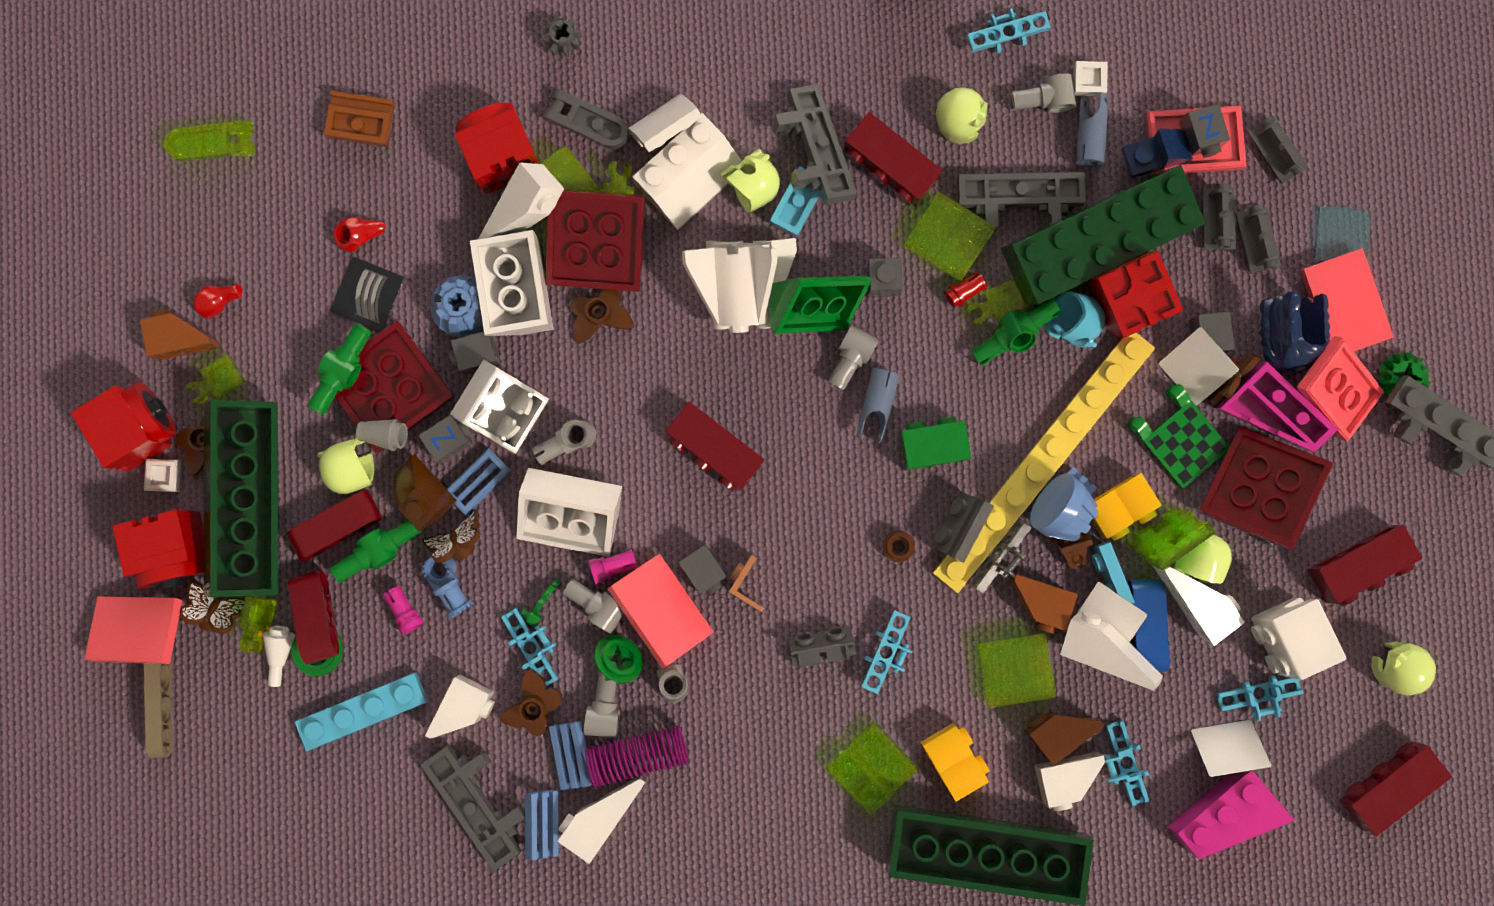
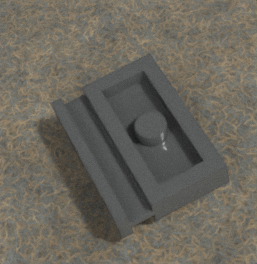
M959 492L957 498L952 502L950 511L942 526L937 530L930 548L964 563L994 506L983 499L980 500L977 497Z

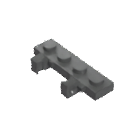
M819 84L789 89L787 98L790 107L786 108L785 113L775 114L771 125L775 135L780 131L788 134L793 130L796 136L801 135L810 162L807 163L806 170L798 171L794 169L790 181L793 189H806L811 186L812 191L820 190L825 205L854 200L857 192Z
M1085 172L959 174L957 177L958 208H975L976 215H983V232H996L999 227L998 212H1004L1005 208L1038 207V212H1045L1046 227L1061 220V214H1067L1068 207L1084 206L1086 203Z
M1402 375L1385 403L1401 412L1398 417L1401 423L1392 436L1406 444H1412L1421 430L1433 432L1452 444L1450 449L1454 450V453L1444 468L1457 476L1463 477L1471 466H1476L1479 462L1488 468L1494 469V430L1411 377Z
M449 744L423 762L421 767L494 872L522 851L513 835L518 832L514 825L525 818V809L520 804L506 815L500 809L495 812L476 784L480 780L476 772L488 765L492 760L485 751L471 761L466 755L459 759Z

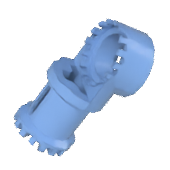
M432 557L424 562V569L422 570L425 573L424 577H426L434 590L432 592L434 596H439L446 607L449 619L473 605V602L466 599L458 586L459 580L455 575L456 564L453 558L442 562L446 568L445 576H440L435 572Z

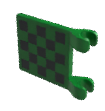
M1177 384L1167 388L1165 394L1179 409L1152 431L1146 420L1139 416L1129 420L1127 426L1145 444L1181 489H1184L1222 457L1230 447L1192 402L1184 387Z

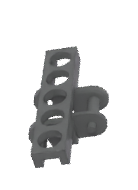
M1018 519L969 585L975 590L984 593L997 574L1005 579L1009 576L1014 578L1015 575L1012 571L1020 560H1027L1024 557V552L1017 547L1031 530L1032 526L1026 521ZM1010 552L1015 557L1006 568L1000 565L1007 553Z

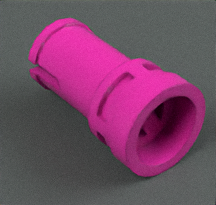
M632 549L608 558L603 556L599 559L588 560L595 584L611 579L610 576L638 568Z
M400 585L388 590L389 593L385 592L382 595L396 618L395 623L402 636L424 624L417 610H413Z

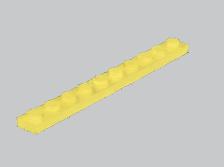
M1138 333L1119 340L989 501L994 507L965 562L962 563L957 559L945 556L932 572L933 575L954 592H960L1154 351L1155 347Z

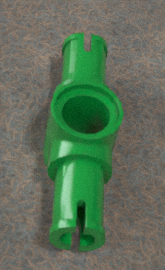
M1054 298L1045 301L1029 312L1010 311L1004 314L998 321L999 329L994 331L995 335L971 349L981 366H984L1005 351L1007 353L1010 351L1016 353L1024 352L1035 344L1036 334L1040 332L1039 329L1054 318L1062 315L1063 311Z
M354 323L342 346H337L336 350L331 349L324 355L317 371L318 375H320L318 380L321 382L307 404L308 408L324 416L337 392H342L344 388H351L361 371L360 358L358 356L371 336V331Z
M408 519L389 531L387 529L382 531L381 528L376 529L356 542L357 547L353 549L354 553L329 569L338 583L345 581L362 569L366 571L370 568L372 571L396 558V552L400 550L399 546L417 536L423 530L418 531Z

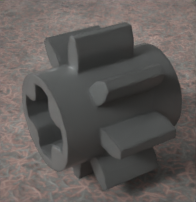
M558 15L552 25L545 24L550 35L544 36L543 40L545 45L553 44L551 46L552 55L555 56L560 52L569 58V52L573 49L580 50V45L576 39L581 38L583 35L581 29H573L575 26L573 18L565 21L561 20Z

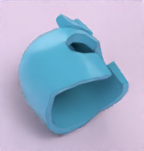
M1073 291L1063 292L1055 299L1063 314L1045 324L1047 333L1057 339L1060 337L1066 339L1075 347L1096 348L1097 343L1094 340L1101 334L1105 324V312L1096 299L1088 295Z

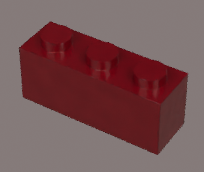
M870 112L867 113L845 140L843 149L847 151L845 155L856 165L862 163L871 171L870 175L874 180L882 185L887 183L896 190L894 192L896 197L905 204L911 202L914 206H917L943 172L940 167Z
M690 401L687 402L665 431L670 436L667 441L681 453L685 449L689 450L695 455V458L692 460L695 464L706 472L712 468L721 476L718 481L732 492L735 488L742 491L765 462V459Z
M1404 524L1390 525L1312 566L1308 571L1326 603L1344 606L1357 600L1359 592L1365 589L1372 591L1386 584L1385 579L1391 575L1401 576L1414 569L1413 564L1423 558Z
M1409 742L1402 745L1396 751L1397 755L1389 762L1378 764L1371 770V776L1363 782L1354 783L1346 790L1347 795L1341 798L1340 802L1364 832L1377 837L1452 778V775L1428 745L1417 742Z

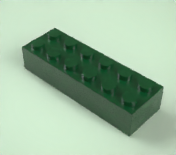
M1179 165L1157 173L1000 249L1025 306L1038 305L1206 224L1184 170Z
M210 400L204 404V597L278 595V402Z
M894 804L885 869L888 876L894 878L1085 906L1094 840L1084 832Z

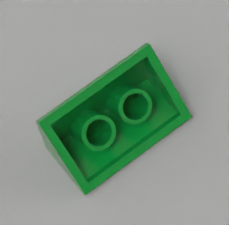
M869 276L794 278L773 283L768 301L772 332L774 334L847 330L872 279Z

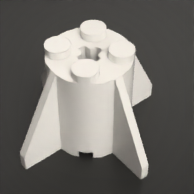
M796 238L753 241V243H743V241H706V248L682 251L683 265L713 319L714 329H729L731 333H742L749 331V326L757 325V328L760 329L771 328L768 301L772 284L787 279L797 251Z

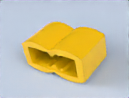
M1136 473L1094 499L1098 505L1096 507L1098 514L1096 519L1091 521L1102 539L1111 537L1115 541L1130 532L1128 526L1134 522L1139 521L1140 524H1144L1156 517L1157 513L1155 510L1162 505L1143 474Z
M952 723L920 742L955 802L989 783L985 774L990 772L980 754L974 757L969 748L973 741L964 727L958 729Z

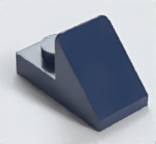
M1159 129L1154 137L1125 145L1121 149L1131 179L1192 161L1193 159L1182 129Z

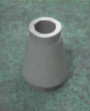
M398 419L361 421L357 425L356 437L358 440L391 451H395L397 448L402 449L407 441V426L405 423H400Z

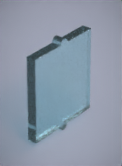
M1348 206L1342 208L1318 207L1313 261L1324 262L1363 248L1366 259H1368L1372 212L1351 210Z

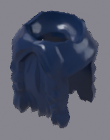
M1297 291L1287 292L1284 297L1279 296L1274 300L1272 298L1261 300L1259 306L1261 329L1259 334L1262 337L1261 345L1265 361L1277 372L1281 368L1291 372H1302L1310 369L1330 342L1331 335L1329 330L1331 326L1328 322L1330 315L1327 311L1329 302L1326 294L1316 295L1314 299L1310 297L1301 299L1300 294Z

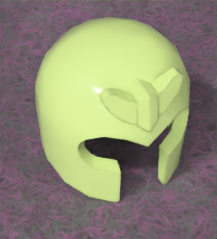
M961 87L945 93L939 100L936 109V121L939 131L951 142L958 144L970 143L978 137L979 133L976 131L986 122L988 103L984 102L981 95L973 89Z
M760 149L746 156L740 164L732 165L720 174L734 188L739 202L748 213L772 201L777 195L780 186L778 172L768 160L770 158L769 154L762 153Z
M355 438L337 443L323 452H318V457L320 458L319 471L322 481L333 492L350 494L372 485L371 482L374 476L372 453L369 452L357 456L354 450L356 445L362 444L364 441Z
M1193 530L1192 534L1187 536L1180 545L1174 569L1183 574L1186 573L1198 578L1199 582L1221 584L1224 582L1232 561L1231 549L1222 538L1212 533Z
M1405 642L1385 643L1386 647L1393 649L1388 651L1384 670L1383 659L1376 656L1372 657L1371 667L1375 678L1382 686L1395 693L1406 696L1421 694L1429 689L1435 680V661L1427 650L1418 645Z

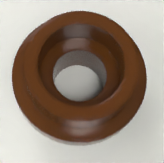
M893 531L883 541L884 554L894 562L908 560L915 549L913 538L905 531ZM896 540H900L904 544L903 551L899 553L895 552L892 547Z

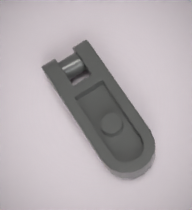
M560 89L554 90L551 96L553 101L550 107L545 108L542 114L544 120L608 149H618L626 143L628 129L624 120ZM564 106L571 108L567 116L561 114Z

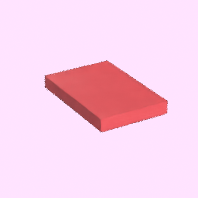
M1241 106L1220 107L1230 136V140L1221 147L1222 151L1206 158H1203L1202 154L1192 156V161L1169 168L1181 165L1184 173L1245 169L1246 156ZM1202 108L1148 111L1145 114L1147 139L1154 137L1159 129H1182L1180 120L1188 112ZM1169 168L1150 173V176L1160 173Z
M1363 248L1300 270L1308 296L1314 299L1316 295L1323 293L1328 298L1329 308L1327 311L1330 315L1328 322L1331 326L1329 330L1331 335L1330 341L1334 336L1344 338L1351 349L1357 351L1394 338Z
M1334 336L1324 352L1318 357L1297 386L1303 396L1338 428L1334 434L1346 442L1351 439L1384 393L1383 389L1344 338Z
M660 554L608 588V591L662 669L714 633Z
M98 596L84 660L92 662L170 665L182 600L177 598Z

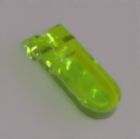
M243 120L176 128L167 133L164 139V148L172 158L182 162L230 156H253L256 154L255 143L251 141V134L254 133L253 122ZM237 134L238 143H230V135Z

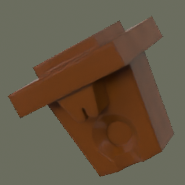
M1080 533V538L1076 541L1052 537V542L1062 553L1065 563L1070 569L1088 564L1087 547L1093 545V542L1087 533Z

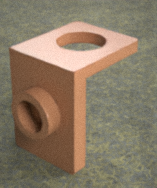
M751 555L745 565L739 562L729 578L734 581L729 592L762 612L764 609L762 605L737 591L757 559Z

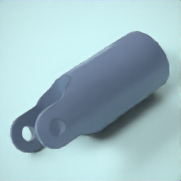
M1106 93L1100 95L1099 108L1091 118H1089V100L1086 96L1081 98L1076 164L1079 166L1099 167L1104 165L1108 117V97Z
M879 368L872 369L857 427V438L861 436L865 420L872 412L879 417L880 421L877 443L879 444L882 441L899 381V374Z

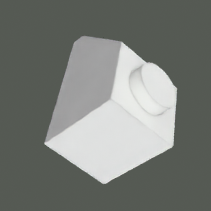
M462 675L454 677L425 736L431 739L475 724L480 721L481 717L486 719L495 703L490 700L494 691Z
M1092 752L1064 758L1054 766L1048 762L1034 765L1043 804L1048 808L1053 807L1054 811H1063L1072 808V803L1081 801L1104 765V755Z

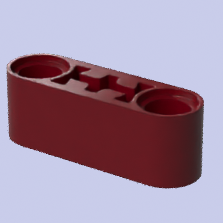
M364 490L292 528L286 533V536L300 562H304L383 519V516L369 490Z
M320 569L290 578L288 580L298 650L303 662L308 665L339 655L340 647L330 588L325 573Z

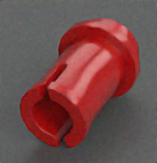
M974 272L957 285H949L948 290L944 294L948 303L953 308L957 306L963 307L965 301L982 290L987 289V285L983 277L978 272Z

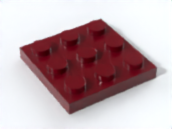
M564 189L547 219L546 285L640 292L646 195Z
M398 320L365 344L358 356L360 358L361 371L357 380L351 388H344L342 392L338 391L335 396L356 427L361 421L398 419L400 423L406 424L407 431L413 429L455 398ZM369 443L375 453H380L385 449Z
M1239 427L1199 509L1200 514L1293 552L1333 468L1334 462Z

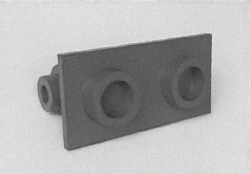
M1275 116L1268 117L1260 125L1247 132L1281 184L1308 168L1305 160Z
M1228 183L1216 184V188H1202V212L1206 222L1203 225L1204 250H1236L1234 188H1229Z
M1256 205L1250 207L1247 211L1235 213L1250 274L1282 267L1267 206Z
M833 627L826 632L815 634L803 632L795 637L788 638L792 665H799V668L821 664L820 653L826 652L828 663L848 660L850 656L856 655L851 628Z

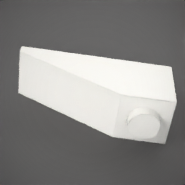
M519 163L478 239L527 230L551 213L564 188L543 164Z
M1158 560L1151 563L1199 637L1215 646L1245 623L1238 613L1241 610L1239 604L1229 594L1224 596Z
M1084 611L1083 613L1079 612L1071 619L1060 655L1153 691L1161 683L1163 676L1110 623L1102 621L1101 616L1093 612Z
M642 775L582 807L575 817L569 813L558 828L563 834L557 842L590 864L645 784L647 777Z

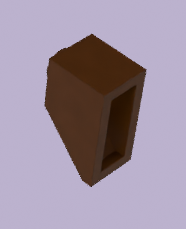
M415 454L394 475L397 508L418 531L439 521L457 501Z
M1040 712L1029 720L1028 725L1030 727L1024 730V732L1046 761L1054 766L1101 730L1104 724L1093 717L1056 712L1044 714Z

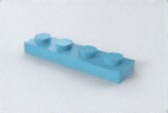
M416 672L295 721V724L307 752L427 703L428 700Z

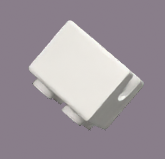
M483 359L450 415L476 432L482 433L516 454L549 398Z
M1291 598L1251 618L1254 624L1251 627L1252 634L1260 645H1264L1268 653L1265 656V661L1274 674L1277 673L1278 675L1304 680L1346 660L1344 651L1318 599L1303 601L1302 598Z

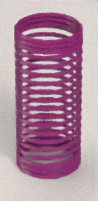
M680 725L670 727L676 760L672 751L668 729L665 727L664 733L669 749L670 761L666 751L663 732L661 729L658 731L665 764L661 755L657 732L653 731V737L659 757V764L651 733H647L654 767L650 759L645 734H642V741L648 761V768L645 762L642 742L637 734L636 741L643 771L640 766L637 746L633 736L630 739L637 771L627 737L625 738V745L623 739L619 740L620 749L616 740L614 741V748L610 741L608 748L606 743H603L602 748L599 744L597 748L594 745L586 747L585 758L592 785L596 788L597 786H605L606 783L611 784L612 781L614 783L618 780L621 782L623 778L628 780L629 777L633 779L634 776L639 777L640 774L642 776L646 773L650 775L651 771L653 773H656L657 770L661 772L662 769L667 770L668 766L672 769L674 766L678 768V766L688 765V754ZM627 754L630 761L632 774L628 766ZM622 758L626 768V775L623 770ZM611 762L615 772V778L612 774ZM617 762L620 768V776L617 769ZM606 766H607V769H608V772H609V779H608L607 773H606Z

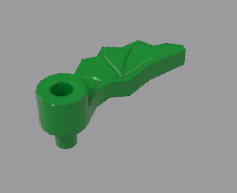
M557 578L554 580L531 613L526 609L521 611L520 614L527 618L525 622L533 628L542 619V616L538 613L561 583L560 580Z

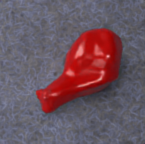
M356 217L343 218L333 230L334 241L341 250L355 252L358 246L384 234L386 225L383 221L364 220Z
M240 284L225 287L205 286L196 293L193 308L202 318L211 319L218 316L224 310L227 303L241 298L243 288Z

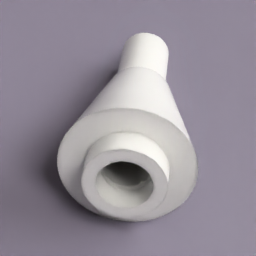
M272 626L269 631L262 633L267 663L269 665L268 686L272 687L281 686L282 668L286 663L296 636L294 633L289 632L290 629L285 626Z

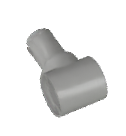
M1068 73L1049 76L1037 88L1012 91L1011 93L1014 111L1041 106L1042 109L1048 108L1050 113H1060L1076 107L1072 77Z
M851 325L838 349L841 351L839 354L841 358L828 382L845 390L857 367H861L863 363L867 364L880 339Z
M584 420L568 421L561 430L556 432V436L532 447L534 455H539L536 459L543 465L564 452L569 454L577 449L590 447L596 439L595 427L592 423ZM577 426L582 427L584 430V438L580 443L576 442L573 438V431Z
M572 579L563 591V595L586 609L585 613L589 615L587 618L589 621L608 633L613 632L624 614L610 593L606 591L604 593L600 591L595 593L575 579Z
M677 660L662 669L657 662L659 670L656 672L662 697L671 703L682 701L688 693V682L683 674L681 664H677ZM678 679L683 684L682 690L675 695L668 694L664 688L667 681Z
M602 673L598 674L595 701H592L591 706H588L586 710L584 735L617 738L620 709H617V704H614L616 682L612 680L605 681V676Z

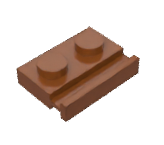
M331 91L332 98L328 106L323 134L326 138L382 147L389 146L393 123V109L396 105L393 100Z

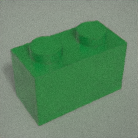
M956 417L938 419V425L925 427V422L906 424V430L899 433L905 470L972 459L966 422H957Z

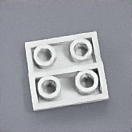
M679 94L629 127L628 131L641 147L644 146L650 152L665 144L668 139L680 131L689 128L702 116L697 107L688 98Z

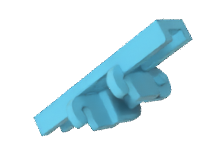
M1012 8L1008 9V14L995 17L993 13L989 14L987 23L991 27L967 35V40L971 46V53L996 46L995 52L998 54L1001 53L1000 43L1016 38H1021L1020 45L1025 46L1027 44L1026 37L1050 29L1051 26L1046 11L1020 19L1015 18L1017 13H1014ZM1043 19V27L1038 28L1034 26V21ZM1009 20V22L997 25L998 23ZM1028 23L1030 29L1024 32L1022 25ZM1011 26L1012 30L1015 31L1014 35L1006 36L1003 33V28ZM984 37L985 43L976 45L973 39Z
M518 608L503 615L501 618L514 639L507 644L510 647L517 643L528 661L521 668L524 670L530 666L540 675L544 669H547L552 679L545 681L546 686L558 680L557 674L544 654L547 650L549 653H552V647L556 646V643L550 644L543 632L546 626L540 628L538 625L534 627L536 631L532 633ZM515 614L520 622L516 627H513L509 622V617ZM523 628L525 633L518 636V629ZM535 635H538L545 647L544 649H541L534 637ZM527 642H533L536 645V651L533 654H528L524 648ZM542 660L544 665L537 668L534 663Z
M893 610L884 634L876 631L875 635L882 637L874 658L865 656V660L871 662L861 685L862 688L878 694L890 666L894 668L893 672L898 673L899 670L905 671L901 666L907 653L912 654L913 651L908 649L909 645L905 644L902 647L899 644L911 617ZM896 616H901L904 619L900 629L893 626ZM890 631L897 632L896 639L888 636ZM883 646H889L892 649V655L889 658H883L880 655V649ZM897 648L901 649L896 663H891ZM875 664L883 668L881 673L875 672ZM873 675L879 678L875 688H871L867 684L870 676Z
M1272 675L1268 678L1269 682L1250 686L1248 681L1242 682V688L1216 693L1220 711L1250 706L1252 708L1251 717H1254L1257 722L1261 721V716L1274 714L1278 718L1281 716L1280 711H1282L1278 701H1282V698L1304 694L1300 687L1299 681L1301 680L1291 677L1277 680ZM1294 682L1295 690L1287 692L1284 685ZM1257 687H1261L1264 690V696L1261 699H1256L1253 695ZM1244 693V702L1238 700V694ZM1232 696L1233 703L1224 705L1222 698ZM1270 700L1271 707L1259 709L1258 703Z
M1123 720L1105 724L1114 753L1112 756L1106 754V758H1104L1111 775L1107 779L1108 783L1114 782V785H1117L1122 780L1131 806H1136L1142 802H1149L1142 776H1149L1148 770H1138L1132 751L1141 749L1140 744L1131 745ZM1114 726H1120L1122 734L1118 738L1114 736L1112 730ZM1124 741L1126 747L1119 749L1117 743ZM1128 756L1132 760V765L1125 769L1121 766V759ZM1113 761L1117 762L1120 771L1118 775ZM1133 788H1140L1142 796L1139 799L1134 798Z

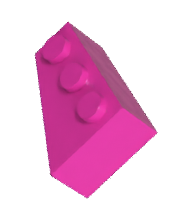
M1259 362L1241 379L1238 388L1230 399L1223 397L1213 407L1310 452H1316L1338 430L1332 422L1268 362Z
M1250 770L1225 776L1167 827L1189 853L1198 859H1202L1295 820L1257 775Z

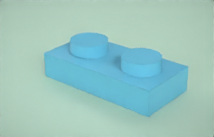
M801 166L798 168V171L806 170ZM790 182L770 219V224L797 238L821 195L820 190L812 191L811 186L806 189L794 190Z
M1103 542L1093 546L1092 563L1098 573L1102 572L1106 582L1105 586L1130 603H1135L1111 542Z

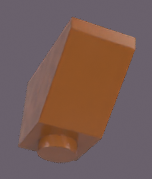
M169 310L155 311L150 313L151 317L140 319L146 357L160 361L220 348L219 341L184 318L170 313Z
M1014 574V578L1010 576L1009 581L1029 619L1038 622L1037 629L1055 635L1057 629L1067 631L1078 594L1018 574Z

